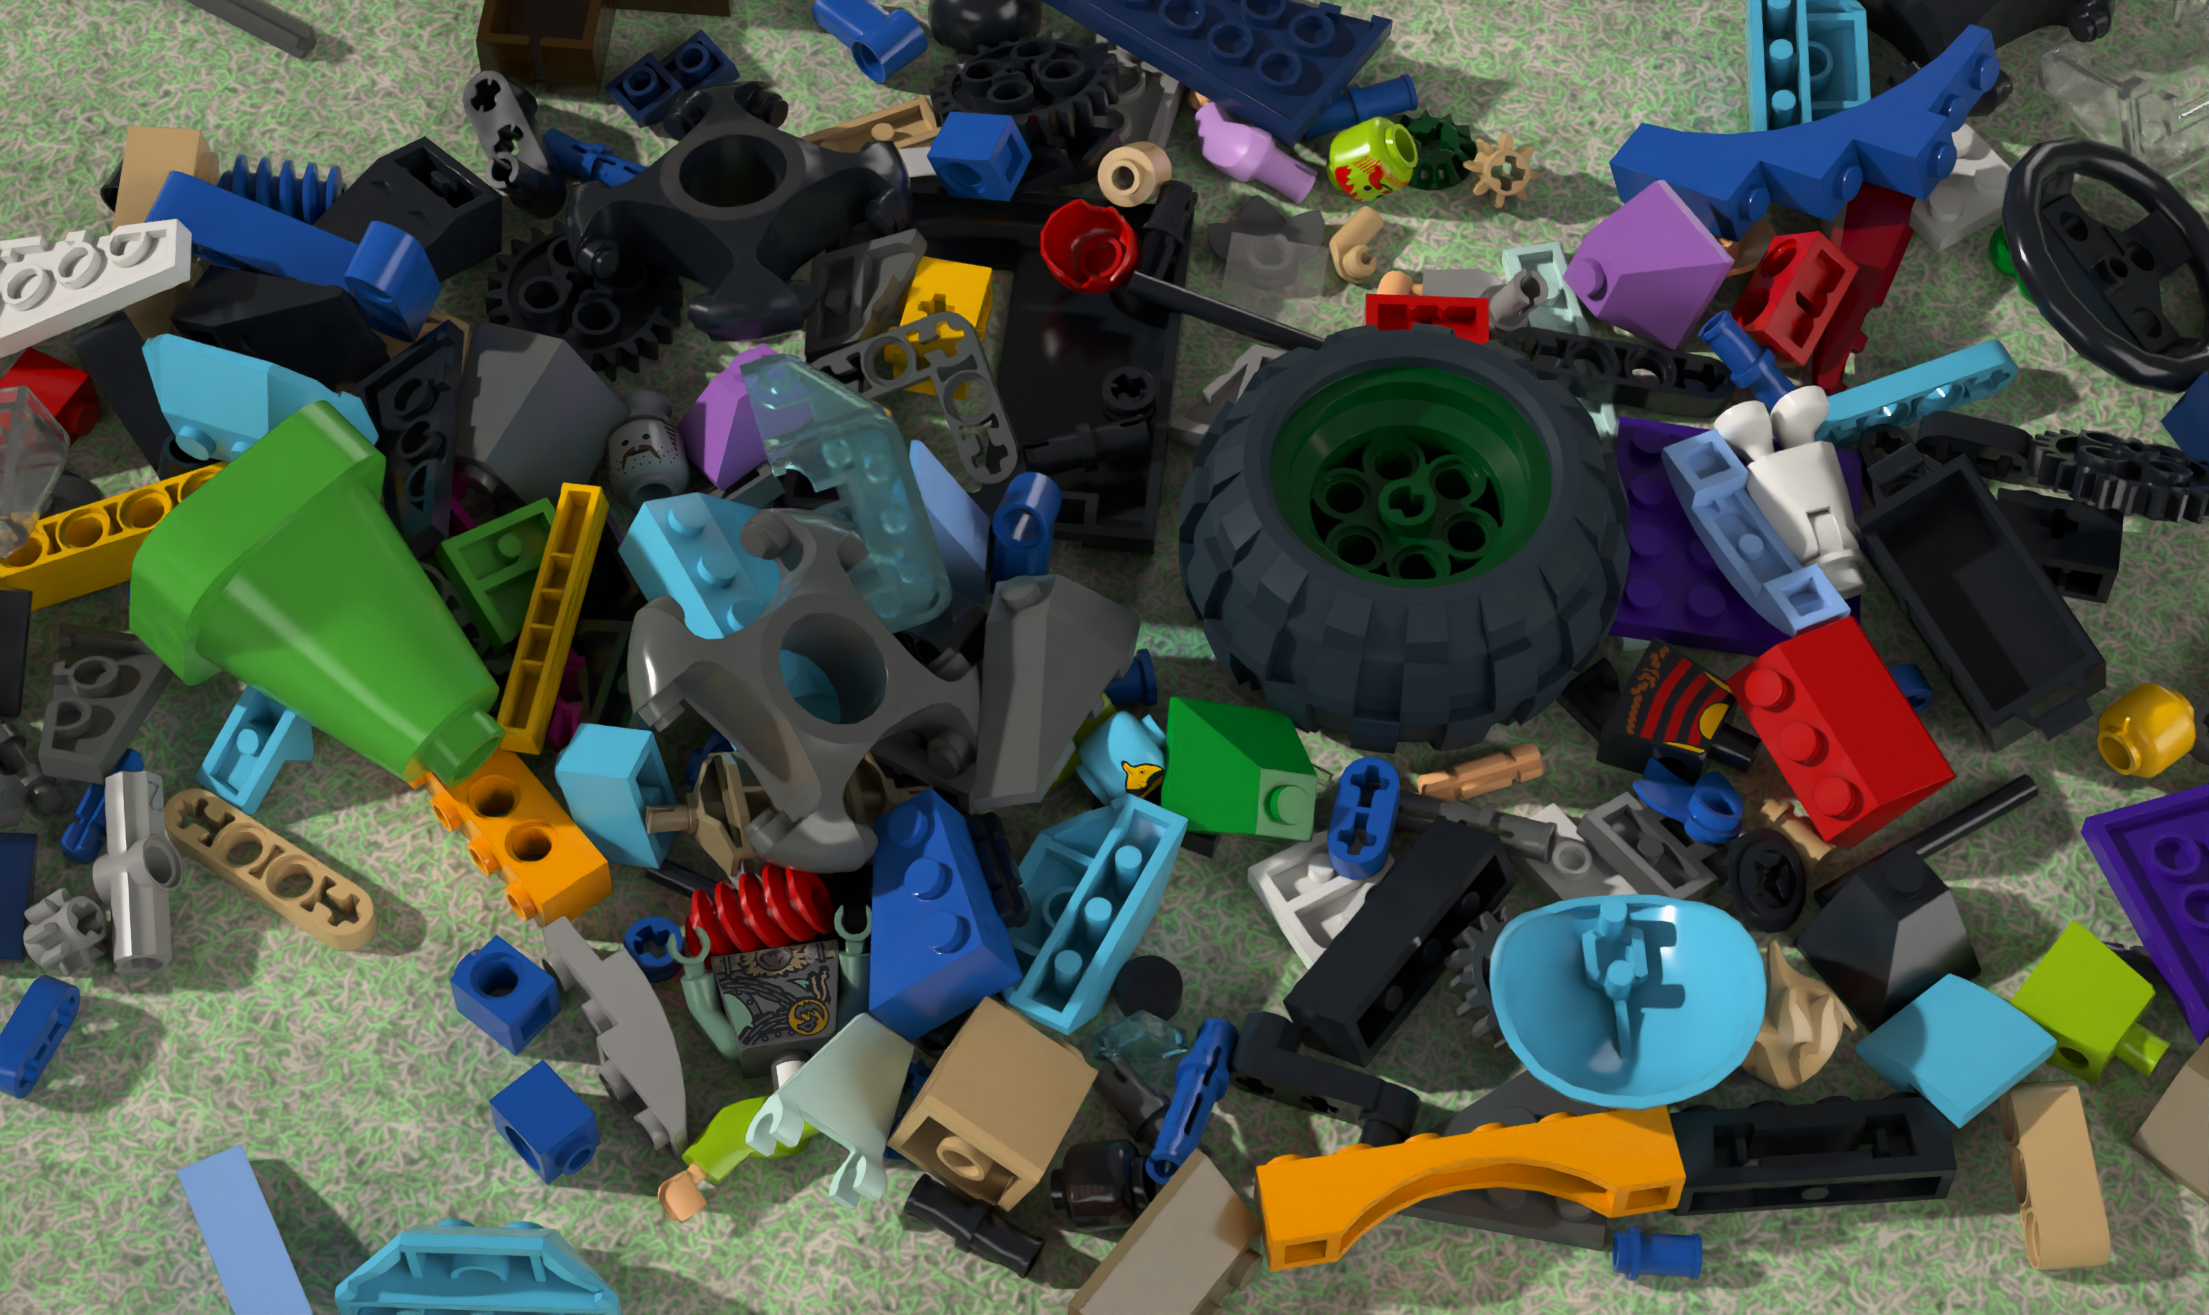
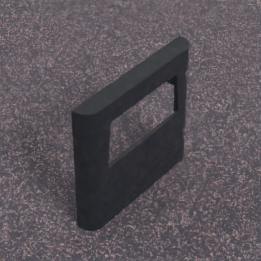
M911 183L913 207L908 230L916 228L927 241V250L923 255L924 257L989 267L992 270H1005L1014 274L997 384L1021 451L1022 460L1020 468L1013 479L1017 475L1027 472L1021 442H1030L1075 431V424L1087 422L1089 427L1110 423L1102 412V382L1111 371L1123 366H1136L1146 370L1153 376L1157 384L1156 412L1152 420L1146 423L1151 441V453H1141L1099 463V469L1093 472L1086 473L1084 468H1078L1049 475L1048 477L1057 484L1062 493V505L1055 519L1053 539L1082 542V548L1154 555L1184 314L1126 293L1127 280L1116 289L1108 290L1105 294H1083L1068 289L1052 275L1040 254V232L1052 212L1072 200L1083 199L1091 205L1105 208L1113 206L1119 211V214L1124 216L1137 234L1139 252L1142 241L1138 237V231L1142 224L1148 222L1155 204L1142 203L1133 207H1122L1103 199L1024 192L1014 193L1010 201L948 197L942 185ZM1193 208L1182 236L1185 240V246L1181 252L1172 255L1163 278L1164 281L1186 289L1191 262L1195 208ZM862 222L855 225L843 237L826 248L825 253L879 239L880 237L871 231L867 222ZM861 356L851 359V362L858 370L846 376H839L831 368L824 372L826 382L817 386L818 393L828 394L834 401H838L842 398L840 393L842 386L859 380L863 383L864 387L865 375L862 372ZM807 357L805 360L803 376L801 381L802 385L805 372L811 365V362ZM1125 392L1118 394V400L1123 397L1130 398ZM1140 395L1130 399L1133 403L1140 401ZM860 407L837 414L824 412L816 408L822 419L790 442L782 485L786 492L780 496L779 508L818 511L838 516L853 523L856 521L888 524L889 530L896 531L898 504L894 502L895 475L858 472L850 469ZM996 416L992 419L991 428L999 427ZM989 437L985 466L990 468L993 474H997L1001 471L1000 460L1008 456V451L1006 447H995ZM1013 479L1005 484L995 486L982 483L979 491L974 493L966 492L990 519V539L992 540L996 539L992 529L994 514ZM1020 509V510H1022L1025 514H1028V515H1030V516H1035L1034 514H1032V513H1031L1030 511H1028V510Z

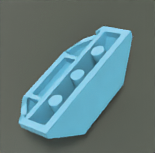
M1746 0L1745 41L1749 132L1776 130L1820 120L1871 100L1866 9L1857 0Z
M167 333L158 335L155 338H148L142 347L161 410L176 436V443L185 453L196 459L208 460L211 457L231 463L293 413L308 404L320 400H326L334 406L373 445H375L379 438L361 398L344 391L339 394L334 393L317 380L277 364Z
M1127 793L1111 800V805L1084 812L1039 832L1018 867L1023 882L1019 887L1024 888L1032 907L1031 912L1028 914L1029 921L1021 928L1013 926L1007 929L1023 975L1022 979L1000 991L1008 1007L1027 1018L1066 1035L1071 1034L1099 1014L1116 984L1119 971L1131 958L1158 910L1188 826V818Z
M459 1219L441 1220L436 1225H414L397 1235L336 1286L334 1298L339 1315H623L619 1296L556 1229H545L539 1224L527 1221L512 1222L505 1227H476L468 1221Z

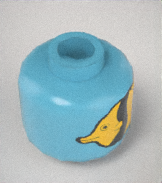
M1118 711L1080 742L1078 754L1082 762L1075 769L1089 789L1105 806L1111 805V800L1127 793L1144 799L1162 784L1166 766L1165 746L1167 732L1151 714H1148L1140 721L1130 712Z

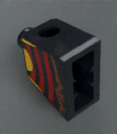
M1653 637L1602 727L1596 760L1606 765L1643 775L1647 762L1653 757L1674 775L1694 785L1702 775L1706 774L1713 760L1747 775L1758 755L1762 740L1732 726L1738 702L1724 679L1664 641Z

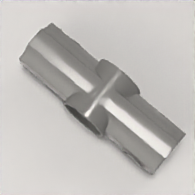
M147 770L140 772L121 771L105 778L106 787L104 791L108 853L97 858L93 865L92 877L99 897L110 907L113 971L127 976L157 974L171 969L172 944L169 892L179 888L183 880L184 870L182 859L176 847L165 836L162 776Z

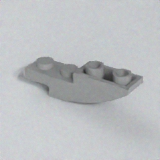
M563 915L542 929L547 956L542 959V965L546 973L556 980L558 990L564 993L572 989L583 1002L579 1009L588 1027L596 1035L601 1065L595 1068V1072L606 1092L615 1102L626 1098L638 1113L634 1116V1121L646 1142L655 1151L665 1146L678 1164L684 1161L682 1155L690 1146V1119L681 1061L673 1032L662 1005L645 974L625 947L602 961L566 916Z

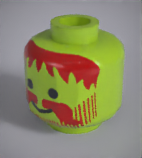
M1380 116L1374 117L1334 136L1330 145V159L1326 162L1328 178L1336 190L1344 191L1352 200L1360 203L1371 202L1409 184L1413 174V167L1418 162L1416 145L1412 136L1403 125L1394 124L1391 120Z

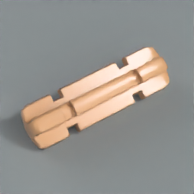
M1525 743L1506 749V755L1502 752H1496L1450 766L1449 772H1446L1445 769H1440L1423 774L1417 779V785L1420 794L1432 795L1455 801V797L1465 800L1511 786L1512 780H1515V782L1520 781L1521 783L1540 777L1544 772V767L1537 746Z

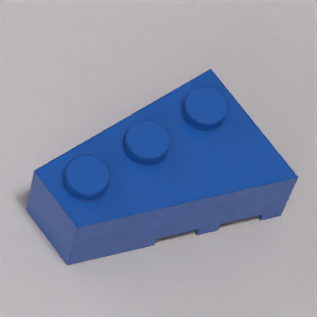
M928 788L874 821V833L878 840V846L873 854L869 1012L909 1043L977 1005L985 995L991 997L1023 978L1004 920L996 911L991 896L993 890L988 887L975 849L977 843L971 838L966 823L967 819L932 788Z

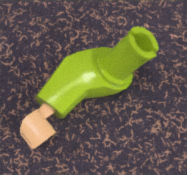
M772 1094L742 1100L724 1107L682 1155V1159L689 1168L669 1178L659 1187V1202L672 1221L686 1220L707 1204L696 1186L700 1181L704 1180L708 1184L716 1186L748 1158L779 1159L797 1155L807 1148L812 1135L822 1132L804 1121L803 1133L796 1146L789 1148L777 1140L774 1154L766 1157L747 1145L745 1138L752 1120Z

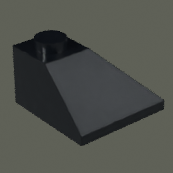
M1907 842L1856 873L1793 941V945L1870 1033L1950 973L1972 981L1980 976L1982 971L1950 889Z

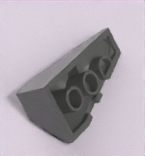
M1058 573L1034 577L1022 575L1007 581L996 582L985 631L974 803L977 810L1042 801L1076 749L1072 738L1086 718H1097L1105 706L1102 693L1112 678L1123 679L1131 667L1141 625L1137 613Z

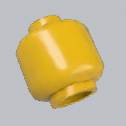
M2155 683L2139 684L2100 714L2098 723L2099 734L2097 737L2098 749L2104 760L2115 771L2123 775H2133L2137 778H2153L2194 747L2196 729L2193 721V708L2189 701L2175 690H2169Z

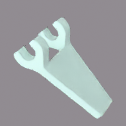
M864 1012L857 1015L767 1099L752 1120L746 1134L745 1143L768 1157L774 1154L777 1140L789 1148L796 1146L803 1133L804 1121H806L850 1151V1155L839 1168L831 1182L829 1198L848 1210L857 1208L860 1194L872 1202L880 1200L887 1183V1174L882 1165V1157L915 1046Z

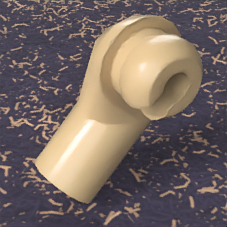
M1361 207L1332 237L1329 243L1338 275L1351 283L1365 282L1377 268V257L1375 255L1370 258L1369 247L1366 244L1382 229L1383 220L1379 213L1371 207Z

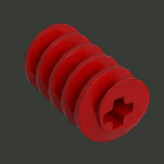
M769 864L764 866L762 870V883L753 872H746L741 874L738 880V890L729 880L717 883L715 898L707 889L695 890L692 895V912L685 922L686 941L693 957L699 952L701 947L695 926H699L706 931L710 938V950L703 961L705 969L712 970L710 957L791 946L795 940L803 942L814 939L818 932L822 934L832 933L835 929V909L827 887L816 873L786 868L785 876L780 867Z

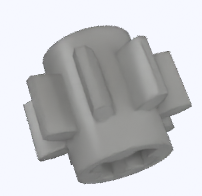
M60 888L24 912L27 920L31 922L24 931V945L29 956L42 968H54L60 965L64 976L69 977L89 965L91 961L105 954L106 949L99 941L104 938L107 931L106 918L98 904L90 898L77 896L71 899L66 888Z

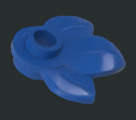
M1652 757L1646 764L1642 780H1635L1632 785L1644 803L1660 814L1682 822L1688 835L1702 844L1708 846L1729 844L1728 841L1739 837L1742 831L1740 819L1743 815V800L1731 783L1719 771H1712L1702 775L1693 785L1674 775Z

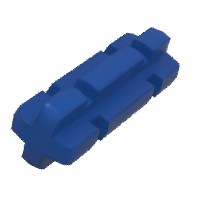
M127 748L110 775L121 771H143L144 762L141 760V754L134 749ZM106 782L104 785L91 783L73 816L78 822L70 823L60 840V848L63 850V855L72 861L85 865L92 863L104 844L99 838L101 835L107 836L104 791Z

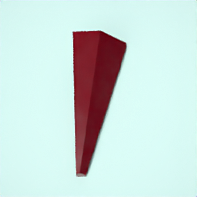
M1866 181L1862 182L1857 195L1851 201L1846 202L1832 221L1822 218L1818 220V231L1859 267L1813 349L1812 386L1821 387L1827 397L1847 390V386L1842 382L1846 361L1850 352L1854 354L1863 352L1868 337L1860 330L1867 313L1872 308L1876 309L1883 305L1914 232L1909 226L1916 197Z

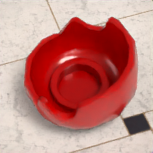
M1083 199L1072 200L1052 212L1040 232V254L1052 275L1068 289L1083 294H1105L1108 290L1116 289L1128 279L1138 259L1137 234L1124 216H1121L1119 211L1113 206L1105 208L1091 205Z

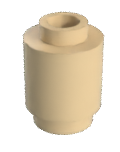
M1146 141L1134 142L1110 151L1103 158L1098 169V183L1102 193L1109 201L1122 207H1133L1157 198L1162 183L1171 180L1172 176L1171 163L1166 153L1159 146Z

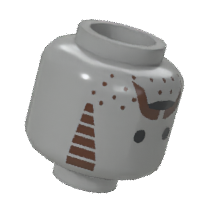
M637 419L619 427L608 438L605 451L606 466L611 492L620 503L640 510L644 501L678 496L685 492L690 481L689 468L683 438L674 426L661 420Z

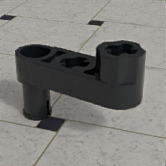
M485 70L476 74L467 83L462 101L465 112L489 158L485 167L487 183L491 187L508 194L509 199L516 207L535 218L549 219L555 216L566 202L567 190L561 177L562 171L534 116L538 109L536 99L529 91L494 70ZM521 137L517 143L519 152L514 155L511 153L514 150L512 140Z
M1263 1011L1247 1014L1228 1068L1230 1083L1234 1087L1250 1094L1357 1125L1362 1129L1358 1144H1370L1376 1148L1401 1144L1410 1138L1421 1104L1418 1095L1405 1087L1384 1081L1381 1078L1300 1055L1298 1051L1304 1036L1302 1028L1293 1024L1286 1017L1275 1013Z

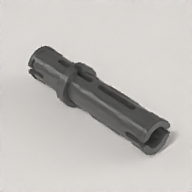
M1368 782L1366 790L1361 791L1362 807L1371 808L1373 795L1376 790H1380V785L1376 782ZM1400 789V807L1395 824L1397 829L1422 835L1434 821L1433 819L1403 813L1402 807L1445 816L1448 820L1464 825L1467 822L1511 831L1514 834L1513 837L1495 834L1499 835L1507 854L1539 860L1540 863L1548 864L1552 858L1558 833L1556 823H1545L1504 813L1501 805L1487 802L1482 808Z

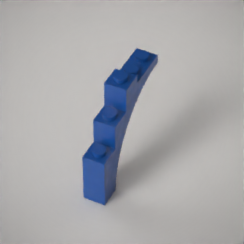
M1970 24L1940 56L1908 80L1866 103L1820 120L1770 131L1735 134L1682 132L1641 123L1609 162L1620 201L1626 204L1654 181L1664 179L1711 234L1739 242L1754 222H1758L1764 216L1771 202L1832 221L1846 202L1851 201L1857 195L1863 181L1926 200L1938 183L1951 174L1955 166L1957 149L1953 143L1952 133L1957 132L1962 127L1968 112L1984 92L1991 90L1998 78L2000 64L1998 58H1996L1991 30Z

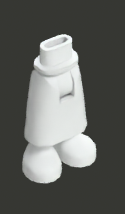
M1814 385L1791 391L1780 398L1773 407L1770 416L1765 404L1756 400L1743 402L1729 408L1716 419L1714 429L1718 430L1735 455L1746 461L1748 465L1746 469L1749 475L1745 488L1766 520L1784 541L1802 567L1805 568L1817 563L1843 599L1852 598L1865 592L1868 586L1860 569L1865 559L1859 549V540L1855 530L1849 493L1834 445L1830 442H1815L1814 440L1815 432L1826 419L1829 412L1830 403L1825 391L1821 387ZM1772 433L1782 447V451L1775 452Z

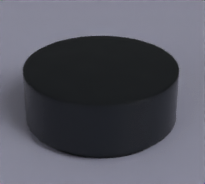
M1145 955L1130 960L1121 968L1116 980V1001L1124 1016L1138 1024L1157 1025L1168 1021L1178 1012L1182 1003L1183 980L1174 964L1159 956Z

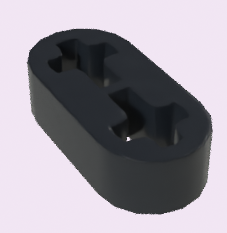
M1937 411L1927 414L1921 420L1915 446L1918 452L1928 455L1942 466L1965 453L1981 477L2012 484L2019 483L2029 476V469L2025 467L2031 442L2034 438L2025 430L2015 426L1955 412Z

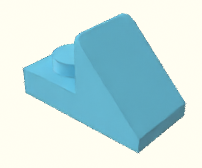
M247 685L194 779L244 814L253 815L285 760L312 761L314 746L311 724Z

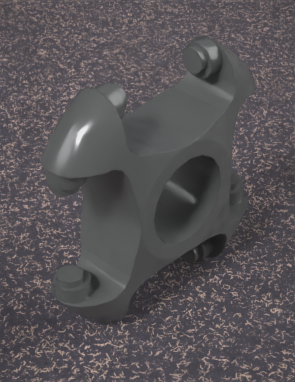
M771 508L760 510L745 523L743 530L740 532V541L749 554L766 560H774L778 564L781 580L776 594L755 623L718 639L707 640L694 635L685 624L683 608L670 596L664 595L660 598H654L639 609L633 620L628 643L627 673L633 714L638 712L650 727L654 725L661 732L685 711L679 703L685 698L704 719L738 749L770 799L780 810V812L774 815L769 808L766 809L743 829L749 836L747 841L759 854L757 859L779 867L802 872L840 873L857 871L873 856L878 846V840L870 827L864 823L852 821L846 814L842 798L847 781L862 758L875 743L895 733L913 731L924 736L928 741L927 752L930 767L943 779L960 776L975 763L977 759L981 684L977 665L971 666L960 652L956 654L949 647L925 668L882 624L846 574L870 554V551L865 547L867 542L855 529L858 524L838 516L813 510ZM780 650H788L807 657L825 672L838 696L841 711L840 723L838 725L813 717L794 700L783 682L779 663Z

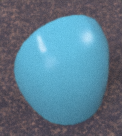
M1645 894L1582 897L1559 901L1522 913L1508 922L1497 937L1490 962L1489 981L1492 1002L1500 1029L1509 1047L1538 1081L1574 1102L1640 1112L1680 1102L1712 1089L1744 1062L1760 1032L1765 1014L1766 977L1764 963L1755 940L1735 918L1724 910L1703 902Z

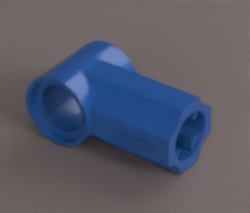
M817 0L812 5L813 20L851 49L856 65L875 83L882 84L927 51L928 43L923 29L908 12L902 9H896L889 13L873 0Z
M1026 472L1017 475L1010 482L994 514L992 529L996 539L990 592L993 594L996 582L1007 581L1022 575L1034 577L1049 574L1054 525L1062 505V493L1057 484L1048 476L1036 472ZM1020 509L1028 510V511H1030L1032 514H1034L1035 516H1030V515H1028V514H1025V513H1024L1022 510H1020Z

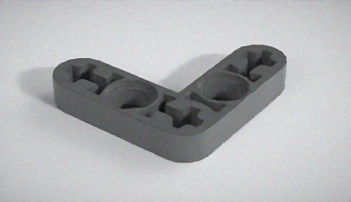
M944 311L929 315L823 356L811 363L806 370L803 387L814 406L819 410L833 414L847 412L931 379L961 461L969 476L980 483L995 486L1005 484L1013 479L1020 468L1022 460L1020 447L979 336L972 323L958 313ZM944 324H948L955 332L963 330L965 339L956 343L958 354L950 357L942 349L926 353L924 356L931 365L921 370L919 353L910 342V336L919 333V343L926 345L941 337L939 327ZM896 345L901 347L907 355V368L899 378L889 381L884 380L875 371V356L883 347ZM861 355L862 372L873 386L872 389L863 392V383L856 380L840 388L842 398L838 401H834L828 394L818 393L817 386L826 382L824 374L826 370L831 368L839 376H846L858 370L851 362V359ZM976 381L982 384L987 392L986 406L982 412L975 416H963L954 407V392L962 383ZM995 416L997 417L999 427L987 428L988 435L995 447H1006L1008 451V456L1000 460L1001 471L997 474H993L991 469L986 466L978 467L976 464V458L984 454V448L979 435L974 433L966 440L963 433L964 428L983 426Z

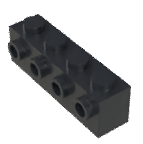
M1436 817L1283 1000L1293 1024L1303 1029L1302 1043L1304 1046L1362 1068L1368 1066L1447 969L1444 965V959L1458 950L1452 942L1454 936L1466 929L1468 923L1486 911L1492 914L1518 882L1499 835L1442 817Z

